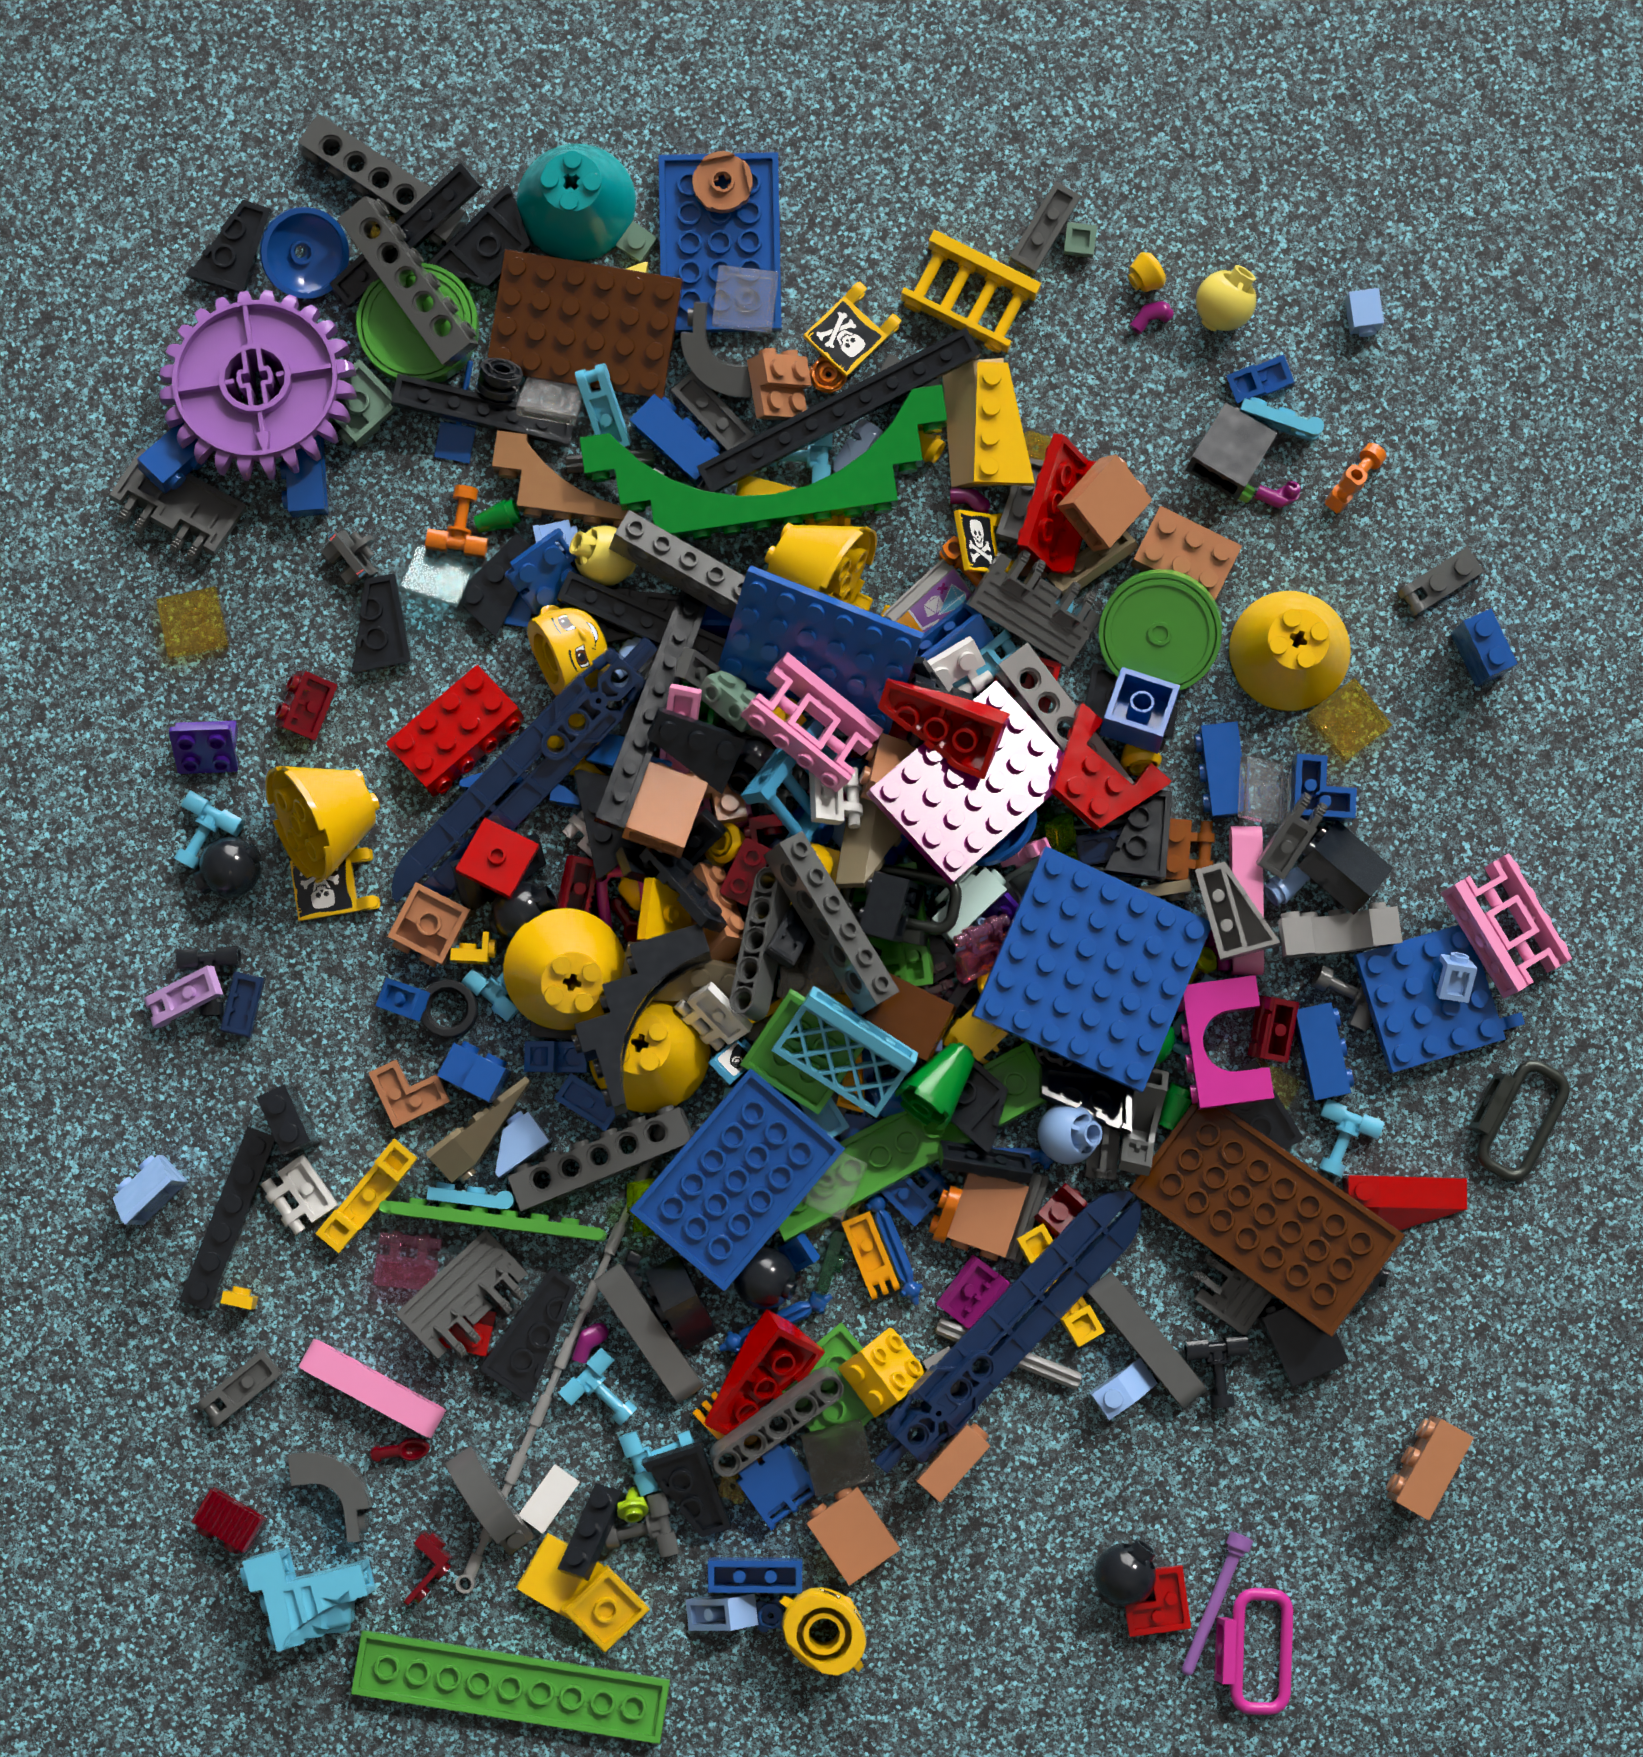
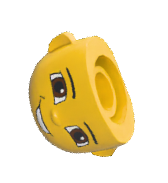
M548 605L542 607L539 616L528 622L527 632L532 652L550 689L556 696L577 674L593 664L592 661L607 649L606 640L600 627L591 615L581 609L559 608L555 605ZM598 669L584 678L586 685L591 689L597 687V674L600 672Z
M809 1588L794 1598L786 1595L783 1596L779 1602L786 1608L781 1623L784 1638L792 1653L800 1662L822 1674L836 1676L849 1672L852 1668L859 1672L864 1667L860 1659L865 1652L867 1643L865 1628L861 1615L851 1598L827 1588ZM825 1618L835 1622L839 1627L836 1637L828 1642H818L813 1639L809 1629L815 1621Z

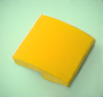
M547 1533L516 1588L539 1603L570 1619L562 1611L561 1607L605 1566L597 1561L589 1581L562 1573L558 1566L568 1543Z

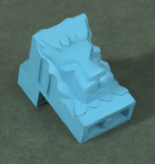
M285 1547L254 1555L244 1560V1567L240 1568L243 1585L248 1586L250 1592L263 1591V1595H260L259 1599L263 1614L268 1613L270 1626L267 1627L268 1640L270 1645L275 1644L277 1652L305 1644L310 1638L322 1637L327 1633L348 1632L351 1629V1623L355 1620V1600L369 1595L376 1589L369 1559L296 1577L290 1547Z

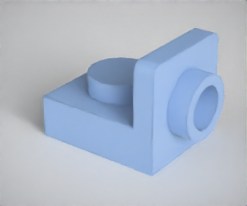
M1451 952V955L1441 954L1439 961L1442 963L1443 968L1436 995L1439 999L1469 1003L1477 967L1466 954Z

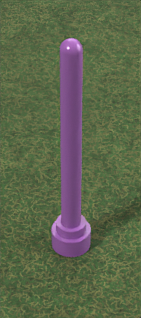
M1230 1531L1226 1543L1228 1547L1226 1550L1229 1553L1182 1666V1673L1186 1676L1192 1675L1196 1668L1240 1557H1244L1246 1552L1249 1553L1253 1544L1252 1539L1239 1533Z

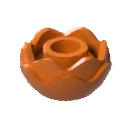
M824 356L818 358L810 368L809 373L813 386L824 393H833L840 390L847 380ZM826 373H831V377H826Z

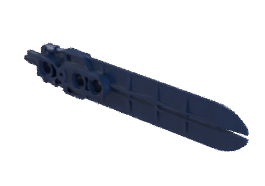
M644 637L625 658L613 648H607L592 661L593 664L577 674L542 713L402 857L395 870L392 882V898L396 903L425 873L429 877L421 885L447 898L457 888L450 862L462 858L481 823L466 838L462 835L489 808L492 812L486 817L487 819L513 831L584 756L621 721L632 702L636 703L640 698L646 683V679L638 670L658 650L650 640ZM598 669L600 671L597 674L598 686L591 689L586 685L584 678ZM621 669L626 671L628 674L626 681L622 683L614 682L611 679V674L615 670ZM625 695L628 698L620 710L610 708L607 704L608 701H619ZM581 714L585 717L586 721L583 725L575 727L568 721L571 715ZM557 735L562 737L565 742L560 748H552L547 743L548 739L551 736ZM543 753L545 757L527 773L525 770ZM521 776L523 780L496 806L494 802ZM458 841L460 845L433 871L431 867Z
M1128 1190L1115 1191L1104 1194L1090 1202L936 1365H932L911 1387L908 1392L909 1396L900 1408L897 1406L891 1416L884 1421L885 1429L894 1439L875 1458L874 1462L886 1474L907 1452L920 1462L926 1461L928 1456L939 1448L938 1444L949 1435L953 1436L978 1411V1406L1126 1250L1135 1237L1140 1224L1142 1204L1138 1198L1108 1227L1106 1226L1134 1194ZM1098 1236V1238L1088 1247V1245ZM1065 1271V1273L1055 1282V1280ZM1032 1306V1308L1022 1317V1315ZM999 1341V1343L989 1352V1350ZM981 1358L982 1362L979 1369L972 1371L974 1361ZM960 1381L959 1390L951 1394V1386L955 1382ZM914 1398L923 1400L920 1407L908 1408ZM943 1422L945 1431L938 1436V1424ZM917 1427L918 1430L915 1437L908 1439L909 1430Z

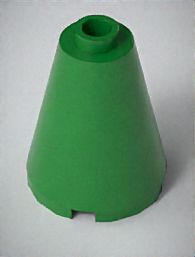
M960 1042L947 1045L896 1089L895 1097L897 1098L900 1095L903 1099L900 1103L901 1107L922 1124L928 1126L930 1122L938 1124L935 1129H945L950 1123L975 1062L972 1050Z

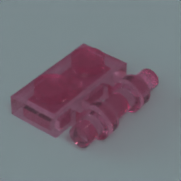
M1007 914L998 917L995 915L988 917L984 920L983 924L976 927H966L962 929L961 934L953 937V942L957 948L964 945L966 948L955 953L957 979L963 984L991 971L1007 934V931L1002 932V928L1010 925V919ZM988 935V939L980 942V938Z
M393 1231L392 1234L380 1233L379 1245L390 1246L389 1255L377 1254L373 1285L421 1290L438 1274L440 1261L428 1260L429 1250L441 1252L442 1239L431 1238L427 1234H420V1237L403 1235L401 1231ZM401 1247L418 1249L417 1258L400 1256Z

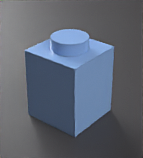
M1379 288L1348 292L1345 298V306L1350 335L1359 334V337H1369L1377 334V331H1380L1384 324Z

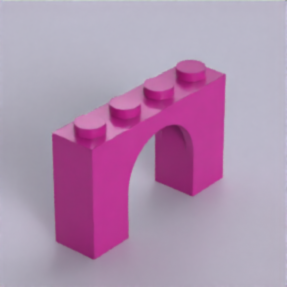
M1256 975L1188 984L1178 1007V1012L1184 1011L1185 1024H1180L1182 1042H1188L1190 1054L1185 1055L1187 1073L1193 1072L1194 1085H1189L1191 1102L1192 1104L1197 1103L1198 1110L1274 1099L1270 1067L1236 1072L1226 1071L1211 1062L1203 1046L1204 1031L1212 1019L1221 1014L1253 1010L1260 1007Z

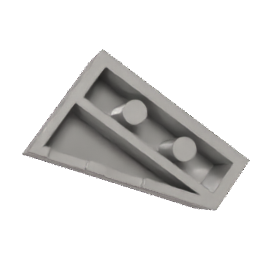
M1226 862L1195 870L1221 962L1281 946V942Z

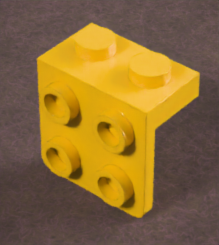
M893 1328L886 1329L866 1347L838 1367L839 1371L875 1418L908 1394L911 1387L926 1372Z

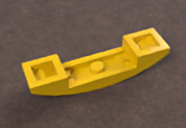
M394 1138L376 1159L373 1167L315 1234L336 1252L340 1253L377 1212L380 1202L387 1200L418 1158Z
M1044 1223L1016 1239L1029 1266L1053 1241ZM1065 1271L1055 1280V1282L1065 1273ZM1083 1296L1060 1319L1077 1347L1084 1345L1105 1332L1090 1305H1087Z

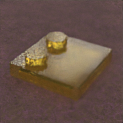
M216 586L156 599L169 659L230 647L218 588Z
M1355 678L1306 715L1343 763L1392 726L1391 722Z

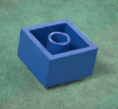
M1122 667L1103 719L1100 735L1158 754L1177 700L1180 685Z

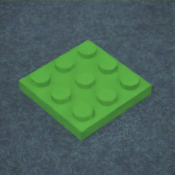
M790 988L740 1065L747 1070L753 1069L769 1084L819 1115L834 1091L771 1051L806 999V997ZM806 1010L801 1017L803 1030L820 1027L818 1017ZM797 1024L792 1030V1032L798 1031ZM840 1031L826 1032L830 1047L846 1044L844 1034ZM821 1033L805 1036L808 1050L825 1048ZM800 1037L786 1039L782 1045L783 1048L791 1053L803 1051ZM864 1047L853 1049L855 1061ZM848 1050L831 1052L834 1067L851 1064ZM826 1054L810 1056L811 1064L814 1068L818 1070L829 1068ZM848 1071L836 1073L839 1084Z
M842 1322L816 1343L825 1353L809 1373L810 1375L821 1367L832 1368L837 1373L844 1388L843 1394L838 1401L805 1424L829 1454L833 1453L874 1418L838 1369L840 1365L863 1349ZM797 1381L793 1382L790 1386H788L786 1389H784V1390L782 1391V1393H785L787 1390H789L790 1388H792V1387H793L794 1385H796L798 1382H797ZM824 1381L820 1389L827 1390L831 1388L834 1381ZM802 1398L798 1400L795 1408L805 1407L809 1399Z

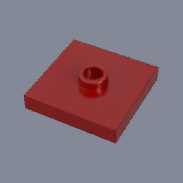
M484 818L455 871L511 899L536 855L539 844Z

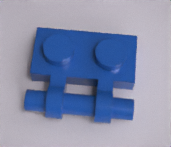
M929 1166L918 1171V1174L928 1183L924 1188L921 1189L910 1177H907L881 1191L914 1226L936 1206L928 1196L934 1190L941 1196L943 1189L947 1191L950 1189L944 1182L945 1178L940 1173L936 1174Z

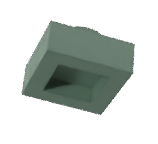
M632 221L616 244V248L640 264L644 262L657 243L658 238Z
M1067 222L1063 254L1093 258L1097 225Z

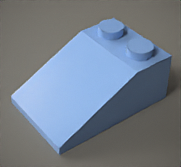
M164 1155L149 1156L139 1165L138 1168L141 1171L133 1179L129 1176L117 1186L116 1190L118 1193L113 1197V1201L120 1219L125 1225H144L188 1183L186 1178Z

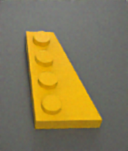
M977 362L973 484L1034 486L1035 484L1008 363Z

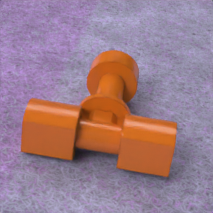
M1368 443L1359 455L1361 462L1358 465H1351L1342 474L1339 484L1327 496L1325 505L1335 513L1342 512L1353 498V495L1364 487V482L1368 477L1367 472L1370 469H1378L1386 460V452L1378 444Z
M455 485L453 498L458 500L454 526H447V531L428 528L425 540L426 549L447 552V548L464 551L466 556L486 558L488 538L471 536V530L466 528L470 503L477 502V488L467 485Z
M953 536L942 546L938 554L939 560L943 558L949 566L955 564L954 568H959L977 587L983 576L979 572L964 571L958 537Z

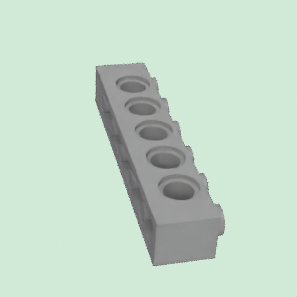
M1027 642L995 666V669L998 671L995 676L1006 689L1008 687L1011 688L1017 696L1014 699L1025 712L1029 711L1035 720L1034 722L1064 753L1068 740L1058 734L1057 725L1060 721H1064L1072 728L1075 719L1074 713L1077 707ZM1022 673H1028L1034 678L1032 689H1025L1021 686L1020 676ZM1041 697L1051 700L1053 708L1050 713H1043L1039 709L1038 702ZM1095 732L1087 742V745L1133 784V780Z

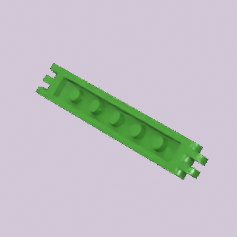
M409 1198V1203L384 1200L379 1204L381 1212L392 1215L603 1242L607 1238L606 1231L596 1227L579 1225L580 1220L561 1217V1222L558 1223L550 1222L549 1216L531 1213L530 1219L519 1218V1212L500 1209V1215L488 1214V1208L470 1205L469 1211L457 1210L458 1204L440 1201L439 1207L427 1206L428 1200Z

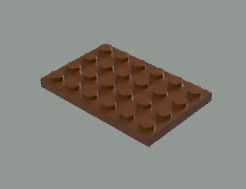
M505 249L488 358H502L514 362L522 369V376L578 385L575 376L576 371L583 369L590 371L595 369L596 365L605 363L614 391L651 397L655 394L662 399L665 396L684 280L682 278ZM599 381L590 383L592 388L601 389Z

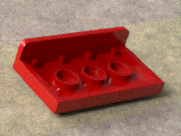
M1053 433L1051 442L1046 448L1045 460L1041 472L1037 475L1036 488L1032 499L1028 503L1027 515L1024 525L1018 533L1017 545L1022 550L1025 549L1030 552V558L1035 563L1040 559L1046 563L1045 572L1067 575L1073 571L1083 538L1059 510L1057 505L1097 461H1089L1064 434Z
M475 665L385 744L420 781L430 795L436 797L448 791L452 783L459 776L471 771L481 757L493 752L503 738L508 734L516 732L520 728L524 716L518 706L478 665Z

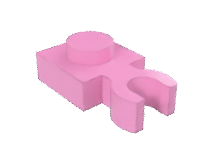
M1047 838L1027 842L1017 854L1001 862L1002 868L1015 864L1016 869L1033 860L1032 858L1040 855L1043 847L1051 848Z

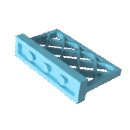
M815 986L807 994L806 999L771 1050L874 1117L879 1115L903 1078L915 1065L918 1052ZM806 1010L818 1017L820 1027L803 1030L801 1017ZM797 1024L798 1031L792 1032V1030ZM840 1031L844 1034L846 1044L830 1047L826 1032ZM821 1033L825 1048L808 1050L805 1036ZM800 1037L803 1051L791 1053L783 1048L782 1045L786 1039ZM865 1047L870 1051L872 1061L856 1063L853 1049ZM848 1050L851 1064L834 1067L831 1052ZM826 1054L829 1068L821 1070L814 1068L811 1064L810 1056ZM891 1064L900 1071L895 1078L882 1080L879 1066ZM874 1067L877 1081L861 1084L857 1069ZM852 1070L856 1085L844 1087L839 1084L836 1073ZM890 1085L885 1092L883 1086ZM879 1087L881 1099L876 1106L864 1100L862 1090Z

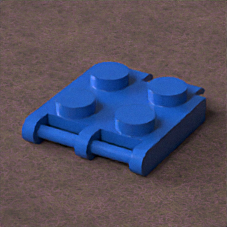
M560 528L555 529L510 561L512 568L505 572L506 577L517 592L528 587L520 595L533 613L544 606L559 603L560 601L557 600V597L569 570L578 574L570 564L573 561L576 565L575 559H577V556L570 553L569 545L562 537L564 533ZM555 541H558L560 543V545L565 550L566 554L562 553V551L557 546Z
M778 1443L761 1456L763 1459L761 1462L758 1463L755 1460L739 1471L740 1477L735 1480L771 1531L776 1528L775 1524L789 1513L793 1512L795 1514L799 1511L797 1507L813 1495L817 1497L821 1494L786 1443L782 1446ZM810 1488V1491H808L798 1500H796L795 1502L792 1501L806 1489ZM787 1504L788 1507L786 1509H784L774 1518L770 1519L771 1515L776 1513L778 1510H780Z

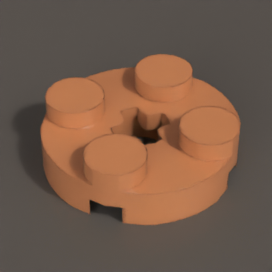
M717 151L705 156L697 166V169H695L692 178L693 190L697 200L710 212L729 213L739 209L749 201L753 188L752 173L748 164L728 151ZM724 175L726 180L731 179V184H728L726 189L715 186L714 183L719 181L718 176Z

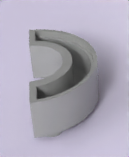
M1386 902L1367 904V910L1358 911L1355 915L1347 913L1346 909H1336L1328 911V916L1318 917V912L1299 914V911L1281 913L1278 926L1283 958L1324 956L1403 943L1398 906L1387 907Z

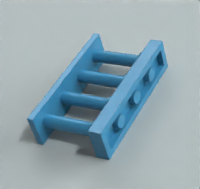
M803 713L807 721L801 727L818 740L824 731V725L809 713ZM824 745L821 750L832 761L837 755L827 745ZM777 748L741 794V797L747 804L767 803L790 832L784 840L803 831L808 841L811 842L812 834L821 823L811 822L810 797L792 775V768L797 763L796 760L784 750ZM862 759L846 762L851 767H857L858 772L865 764ZM803 768V769L806 771V773L809 775V770ZM781 783L786 786L805 811L798 822L776 796V789Z

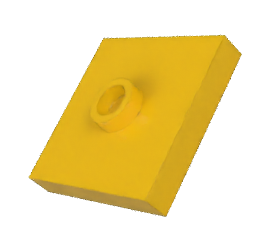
M644 879L637 939L647 940L689 927L691 924V916L677 901L679 893L672 890L668 885H663L659 879Z
M608 1565L603 1567L561 1607L562 1611L604 1653L650 1610L649 1606Z

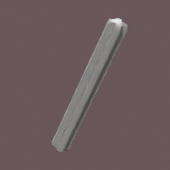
M941 1318L936 1327L938 1335L958 1342L969 1330L965 1326L945 1318ZM999 1341L989 1350V1352L999 1343ZM1030 1352L1017 1365V1367L1072 1389H1077L1082 1380L1081 1373Z

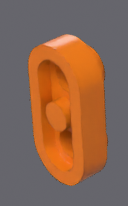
M950 1186L949 1191L942 1190L937 1207L942 1208L940 1216L934 1214L928 1232L933 1233L932 1240L944 1244L963 1189Z

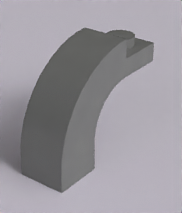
M694 302V308H688L687 320L688 326H693V332H681V345L687 364L696 377L711 389L730 396L751 397L752 389L748 365L724 362L711 351L706 335L708 302Z
M1153 1068L1144 1091L1139 1093L1132 1089V1132L1129 1136L1122 1133L1118 1157L1120 1159L1119 1170L1145 1176L1150 1174L1157 1126L1168 1086L1169 1072Z
M469 1446L445 1463L457 1488L492 1539L497 1544L499 1543L509 1555L535 1538L532 1530L518 1515L499 1489L487 1464L472 1446Z
M303 1451L288 1454L291 1486L321 1484L333 1490L340 1498L344 1508L347 1543L363 1540L364 1533H368V1521L366 1514L361 1515V1509L370 1508L373 1506L368 1486L360 1473L344 1459L330 1453Z

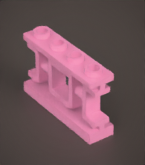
M787 653L773 666L766 680L778 688L770 701L758 693L749 702L748 707L743 710L741 717L752 728L759 730L769 738L777 748L784 750L794 758L801 767L809 770L819 778L823 785L838 792L849 783L856 771L844 762L851 749L862 756L872 747V743L879 738L884 729L791 654ZM788 689L801 698L797 705L784 696ZM776 706L789 715L785 722L772 712ZM803 710L826 727L818 740L796 723ZM836 727L849 737L845 743L832 734ZM824 745H827L837 753L833 761L821 752Z
M1506 854L1484 867L1492 881L1482 887L1477 888L1471 876H1468L1441 892L1442 897L1503 999L1533 983L1526 968L1539 960L1548 973L1572 959L1566 943L1560 939L1552 925L1551 918L1542 909L1536 899L1534 890L1529 887L1521 874L1519 865L1512 859L1510 854ZM1502 883L1510 897L1505 902H1502L1494 889V886ZM1482 893L1492 908L1486 913L1483 912L1475 897ZM1507 907L1523 934L1510 942L1494 916ZM1531 936L1535 938L1542 950L1536 955L1533 954L1526 942V939ZM1514 946L1524 961L1518 966L1514 964L1507 952Z

